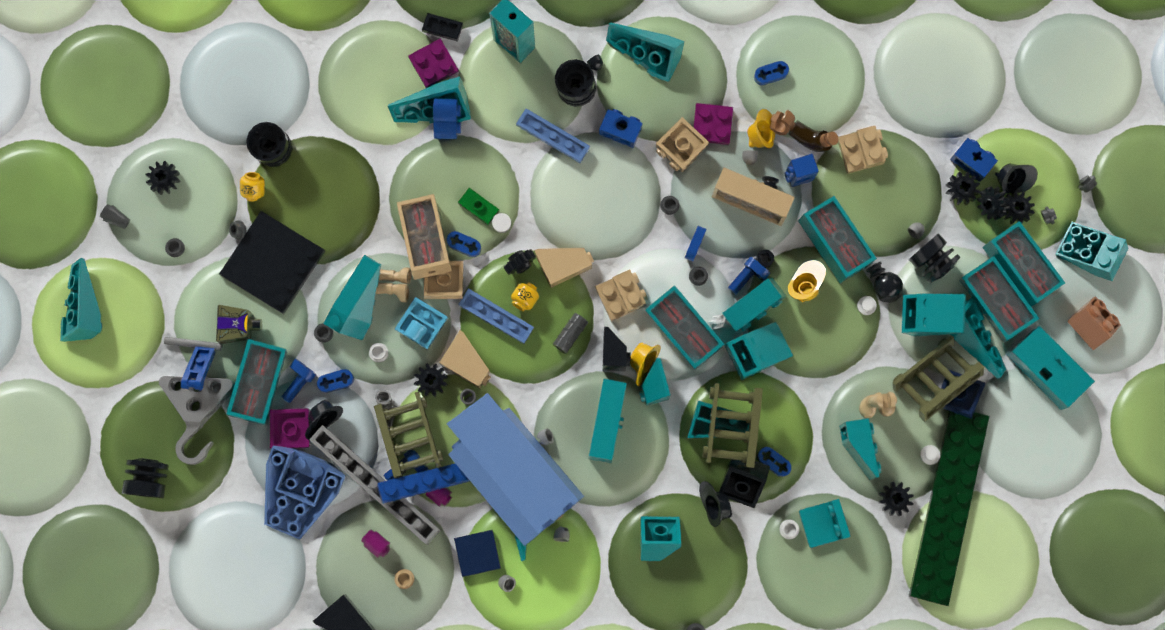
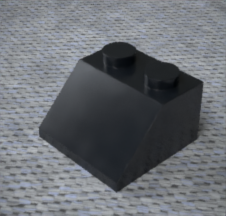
M604 327L602 371L625 372L626 366L630 367L631 352H627V346L609 327Z
M730 459L719 492L726 495L732 501L755 508L767 481L770 466L755 461L754 468L745 467V463L742 460Z

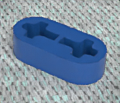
M778 61L759 67L755 71L754 81L758 85H767L783 80L788 75L789 66L783 61ZM778 67H780V69H784L783 74H780V72H773L777 71ZM760 72H762L763 75L769 74L766 76L765 80H763L762 77L759 78Z
M697 226L685 259L694 261L707 230L706 228Z
M456 231L448 234L446 240L451 249L469 257H477L481 253V245L476 239ZM458 236V240L463 244L455 243V245H452L451 238L455 239ZM476 244L477 251L473 250L471 253L465 245L472 246Z
M346 369L320 376L317 380V386L322 392L330 393L350 387L354 382V376ZM343 374L350 376V378L347 379V383H344L343 381L337 382V379L343 378ZM324 379L334 381V383L328 385L329 388L327 389L321 386L324 383Z
M764 447L758 452V461L770 466L769 470L777 476L784 477L791 472L790 462L772 448ZM769 451L771 453L769 456L774 461L772 462L769 459L764 461L762 452L766 453ZM775 462L779 463L780 465L785 463V469L787 471H782L780 473L778 471L779 467L775 464Z

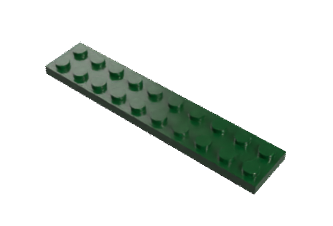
M949 411L909 597L949 606L990 417L988 415L974 412L971 419Z

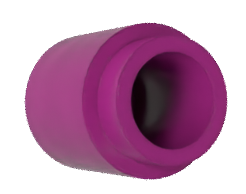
M447 487L425 494L439 507L441 505L446 506L452 499L450 496L452 491Z
M372 529L361 540L364 543L363 546L377 558L380 556L384 558L391 550L389 547L391 543Z

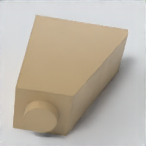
M584 248L534 250L535 256L551 288L592 269V263L594 262L590 252L586 253Z
M459 330L439 363L480 389L482 385L486 386L491 378L489 376L490 371L464 332Z

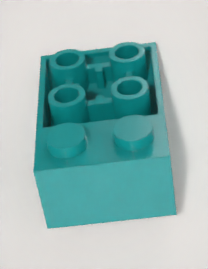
M1071 222L1055 255L1095 276L1113 281L1129 248L1126 239Z
M903 295L902 333L914 337L964 333L966 295Z
M777 322L744 334L727 342L725 345L741 381L793 356Z
M869 418L844 422L839 426L842 445L869 480L878 478L879 473H881L880 462L876 461L875 454L878 453L876 442H873L872 434H874L873 423L869 422Z

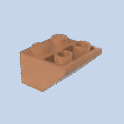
M1096 296L1067 321L1092 350H1095L1111 338L1121 326L1119 319L1114 314H1111L1107 310L1105 303Z

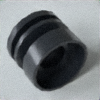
M577 59L568 60L557 69L555 85L563 102L567 105L578 107L584 106L593 99L596 92V81L594 73L587 63ZM574 84H576L577 86L580 85V87H579V88L573 87V85H574Z
M262 122L253 126L246 139L247 149L250 154L260 163L269 167H277L286 163L293 150L292 141L288 134L278 125L271 122ZM271 143L274 144L272 150L269 149L271 147Z
M939 233L908 259L916 269L923 265L927 267L922 274L923 276L930 271L933 273L927 280L930 284L945 276L961 258L958 254L952 259L948 257L954 249L951 248L946 252L942 250L947 242Z
M144 458L127 460L126 465L134 466L135 469L125 470V473L133 475V480L123 481L122 494L164 498L166 485L157 483V480L167 478V474L159 473V470H168L169 465L158 460Z

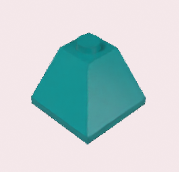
M661 358L655 360L641 386L642 390L639 391L641 401H645L646 406L667 401L671 396Z
M641 516V561H661L681 547L680 517Z

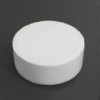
M504 213L495 215L492 220L494 230L498 233L507 232L511 228L510 217Z

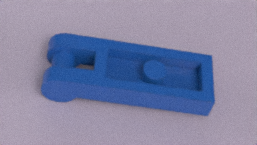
M195 347L181 380L182 389H189V387L195 388V390L203 389L204 380L215 356L214 348Z

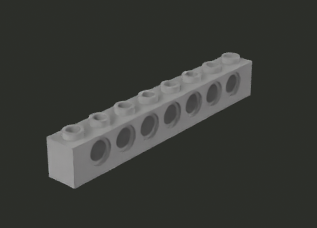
M322 425L309 439L426 545L441 531L406 498L382 504L377 483L386 480L325 426Z

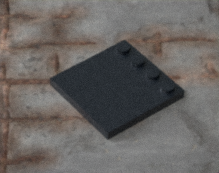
M260 211L219 275L280 313L285 314L325 253V250Z

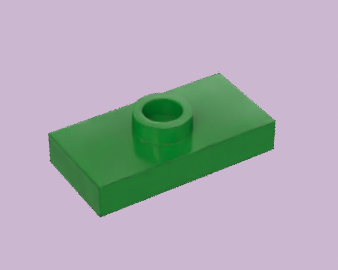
M468 188L458 201L459 205L487 225L490 224L494 216L499 212L497 207L471 188Z

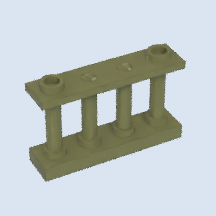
M952 335L947 339H942L934 350L904 374L897 375L893 380V390L895 392L903 388L920 406L919 417L924 422L984 375V366L981 363L977 362L974 366L970 365L952 348L954 346V337ZM947 353L965 370L964 374L960 377H955L938 358ZM932 364L950 382L949 386L945 389H940L923 370ZM917 376L935 394L934 398L930 401H925L908 382Z
M715 383L714 387H710L709 399L713 400L708 444L703 447L702 456L706 458V462L711 463V457L742 460L745 463V467L754 468L763 389L754 388L753 392L748 394L719 390V383ZM718 398L748 401L749 404H752L751 412L741 413L717 410ZM717 417L746 421V423H749V431L742 433L714 429L715 419ZM713 437L742 440L744 443H747V450L734 452L712 449Z
M415 392L417 401L388 410L384 409L382 404L374 406L394 478L403 477L407 470L435 462L437 468L442 467L441 461H444L441 450L436 449L425 412V408H428L426 399L421 397L419 392ZM415 409L420 410L422 419L394 428L393 426L389 427L388 420H391V417ZM422 426L425 427L426 437L405 444L394 445L393 438L396 435ZM430 444L431 455L406 463L399 462L398 456L402 452Z

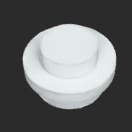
M870 296L860 298L857 303V309L863 315H871L877 307L876 301Z
M723 315L711 317L712 320L708 321L711 329L726 327L728 320L723 318Z
M376 343L371 346L369 356L373 361L383 362L388 357V348L384 344Z
M927 445L920 452L921 460L928 465L935 464L940 459V451L933 445Z
M785 520L781 523L779 531L785 539H794L799 533V526L793 520Z

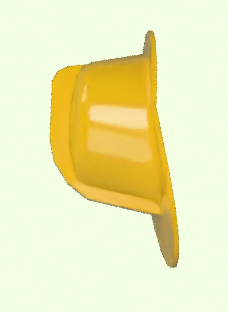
M761 109L758 112L756 121L747 130L750 147H773L776 133L770 129V119L773 115L767 109Z
M814 260L802 264L788 285L790 296L802 303L814 299L818 295L819 287L826 276L824 265Z
M639 343L632 352L630 364L638 373L636 378L637 386H641L660 353V345L657 344L651 347L644 343Z

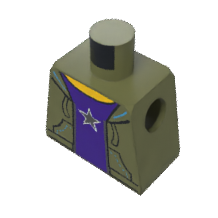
M218 305L216 341L218 343L226 344L251 339V331L262 330V319H252V313L249 310Z

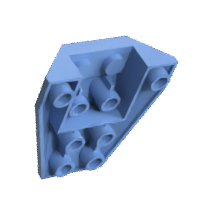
M273 446L266 463L264 525L301 539L339 494L345 475L334 464L295 448Z

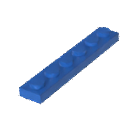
M455 463L377 483L381 502L384 504L470 482V480Z

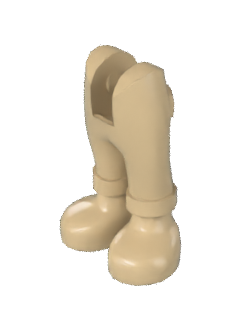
M405 267L398 272L381 269L379 281H399L404 284L378 282L376 294L393 295L394 293L398 296L400 302L406 303L409 299V287L407 284L411 282V268Z
M878 392L869 395L860 403V414L865 418H871L875 415L878 408L883 416H891L896 409L897 397L893 392H888L887 394Z

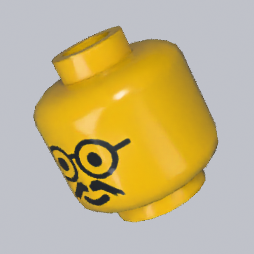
M248 172L241 177L240 194L242 197L254 202L264 196L265 180L259 173Z
M530 282L518 284L511 295L512 305L523 312L531 310L539 299V294L536 291L537 287Z

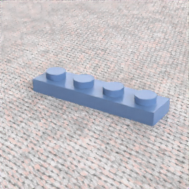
M528 109L524 110L516 123V126L578 163H581L590 149V146Z
M469 288L458 304L463 309L525 344L534 329L530 324Z

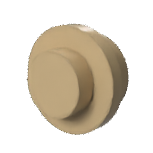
M407 569L398 571L394 579L395 584L401 589L410 588L414 583L413 573Z

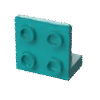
M840 499L799 510L810 548L851 537Z

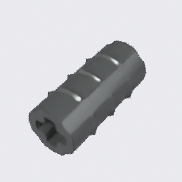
M574 313L561 333L557 335L558 337L554 341L553 346L566 354L581 332H583L588 321L579 314Z

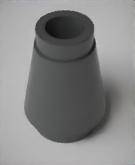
M109 204L103 208L100 214L103 221L123 229L128 226L131 220L114 205L111 206Z

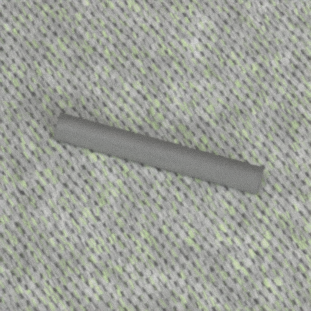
M173 337L164 338V344L192 348L206 347L214 348L218 351H222L223 348L222 343Z

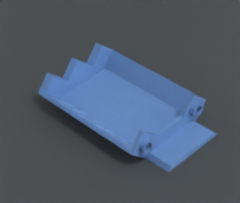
M488 393L447 423L449 428L459 438V441L452 446L453 450L448 455L524 546L584 497L510 408L502 410Z

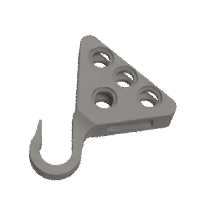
M163 376L159 379V385L187 426L185 432L176 443V455L186 464H199L206 459L214 442L210 441L200 451L198 456L194 458H188L184 454V446L232 395L235 383L229 379L205 378L203 389L195 392L192 387H189V389L181 388L179 391H176L175 384L180 382L182 377ZM217 383H220V384H221V389H220V391L217 392V393H214V392H213V387H214V385L217 384ZM199 401L200 408L197 411H193L192 405Z

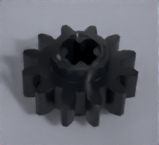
M164 161L163 165L156 162V168L149 166L152 172L145 174L150 178L146 181V184L151 186L150 189L153 192L157 191L162 195L164 190L170 194L171 187L175 190L177 189L174 184L175 182H181L176 177L180 175V172L175 170L176 167L173 164L169 165ZM164 175H165V176H166V179H163V180L161 181L160 178H161V177L164 178Z
M958 172L956 176L952 175L949 178L951 182H948L946 187L950 189L946 194H952L950 201L957 199V205L962 201L965 205H968L970 201L974 202L976 200L975 195H978L980 192L976 189L980 183H974L976 176L969 178V172L962 176L961 172Z
M990 186L979 192L982 197L977 198V201L981 202L977 208H982L981 215L987 214V220L992 218L994 220L1000 219L1007 215L1005 210L1010 208L1009 205H1006L1009 198L1004 197L1005 191L999 192V187L993 188Z
M1014 191L1012 195L1007 194L1005 198H1009L1006 205H1009L1010 208L1005 210L1007 215L1003 219L1010 218L1011 225L1015 221H1020L1021 224L1023 220L1028 222L1030 220L1029 216L1035 213L1033 210H1030L1035 204L1029 203L1031 196L1024 198L1025 192L1018 196V193Z
M532 249L525 252L520 250L512 254L508 258L509 262L503 267L508 275L515 272L521 274L532 266L531 262L536 259V256Z
M426 363L425 370L419 367L420 375L414 374L419 379V381L414 382V385L421 386L418 389L419 393L425 390V397H428L430 393L436 397V391L443 394L444 392L441 387L448 386L446 382H443V380L448 378V375H442L444 368L437 370L438 366L436 363L433 365V368H430V365ZM430 376L436 378L432 385L429 382L426 383Z
M890 482L891 488L887 485L883 486L885 493H879L883 500L878 502L885 505L882 511L889 509V516H893L895 511L897 516H902L901 510L908 513L909 509L907 506L914 504L909 501V498L914 497V495H908L907 493L910 487L903 489V482L898 483L897 487L895 482ZM897 494V498L900 499V502H896L895 504V500L892 499V496H896Z

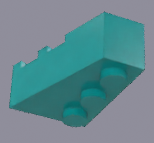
M768 278L722 314L736 332L740 330L744 332L752 326V321L763 318L767 315L766 311L779 306L782 303L781 300L787 296L774 278Z
M697 401L687 438H708L712 404ZM717 406V410L732 411V410H728V409H725V408H722V407ZM716 417L714 429L745 433V431H749V423L742 420Z

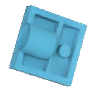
M415 297L395 327V330L428 350L448 317Z

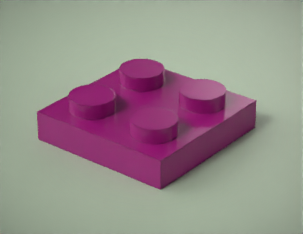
M441 38L408 55L425 88L433 86L459 72Z
M696 103L693 128L709 143L729 145L733 107Z
M309 408L270 410V449L273 446L310 448V440L305 438L306 430L310 425L308 419Z

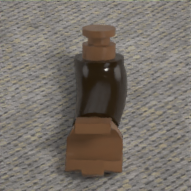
M786 110L784 114L777 111L770 119V129L778 135H786L789 132V135L797 142L815 152L828 151L839 140L838 135L833 131H816L798 120L794 123L795 116L789 110Z

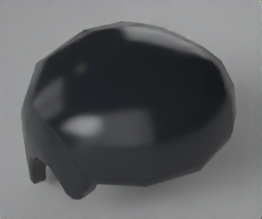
M885 272L875 279L874 292L878 295L880 301L892 303L902 296L903 282L897 274Z

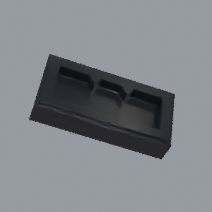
M427 13L422 32L458 42L463 23Z

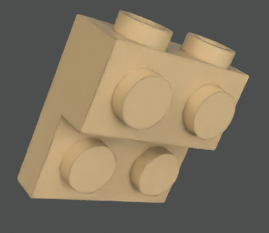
M682 117L656 143V152L663 159L667 157L671 161L669 163L675 171L680 170L683 172L696 160V157L709 145V142Z
M876 126L859 129L854 133L838 137V145L847 174L883 165L886 158H888L887 149L882 147L880 142L882 140L881 130H877Z
M630 269L595 286L610 321H614L646 306L645 300H648L647 295L643 289H639L637 285L640 282L639 278Z

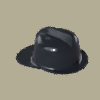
M1009 163L1003 166L1000 171L995 172V175L998 177V183L1002 186V190L1005 193H1013L1014 191L1022 193L1031 189L1035 184L1038 172L1032 165Z
M327 399L315 405L308 415L310 425L306 430L305 438L309 440L322 425L328 428L337 421L343 413V408L341 406H333Z
M701 482L699 492L708 520L713 527H718L721 520L732 517L730 501L723 493L715 492L709 482Z

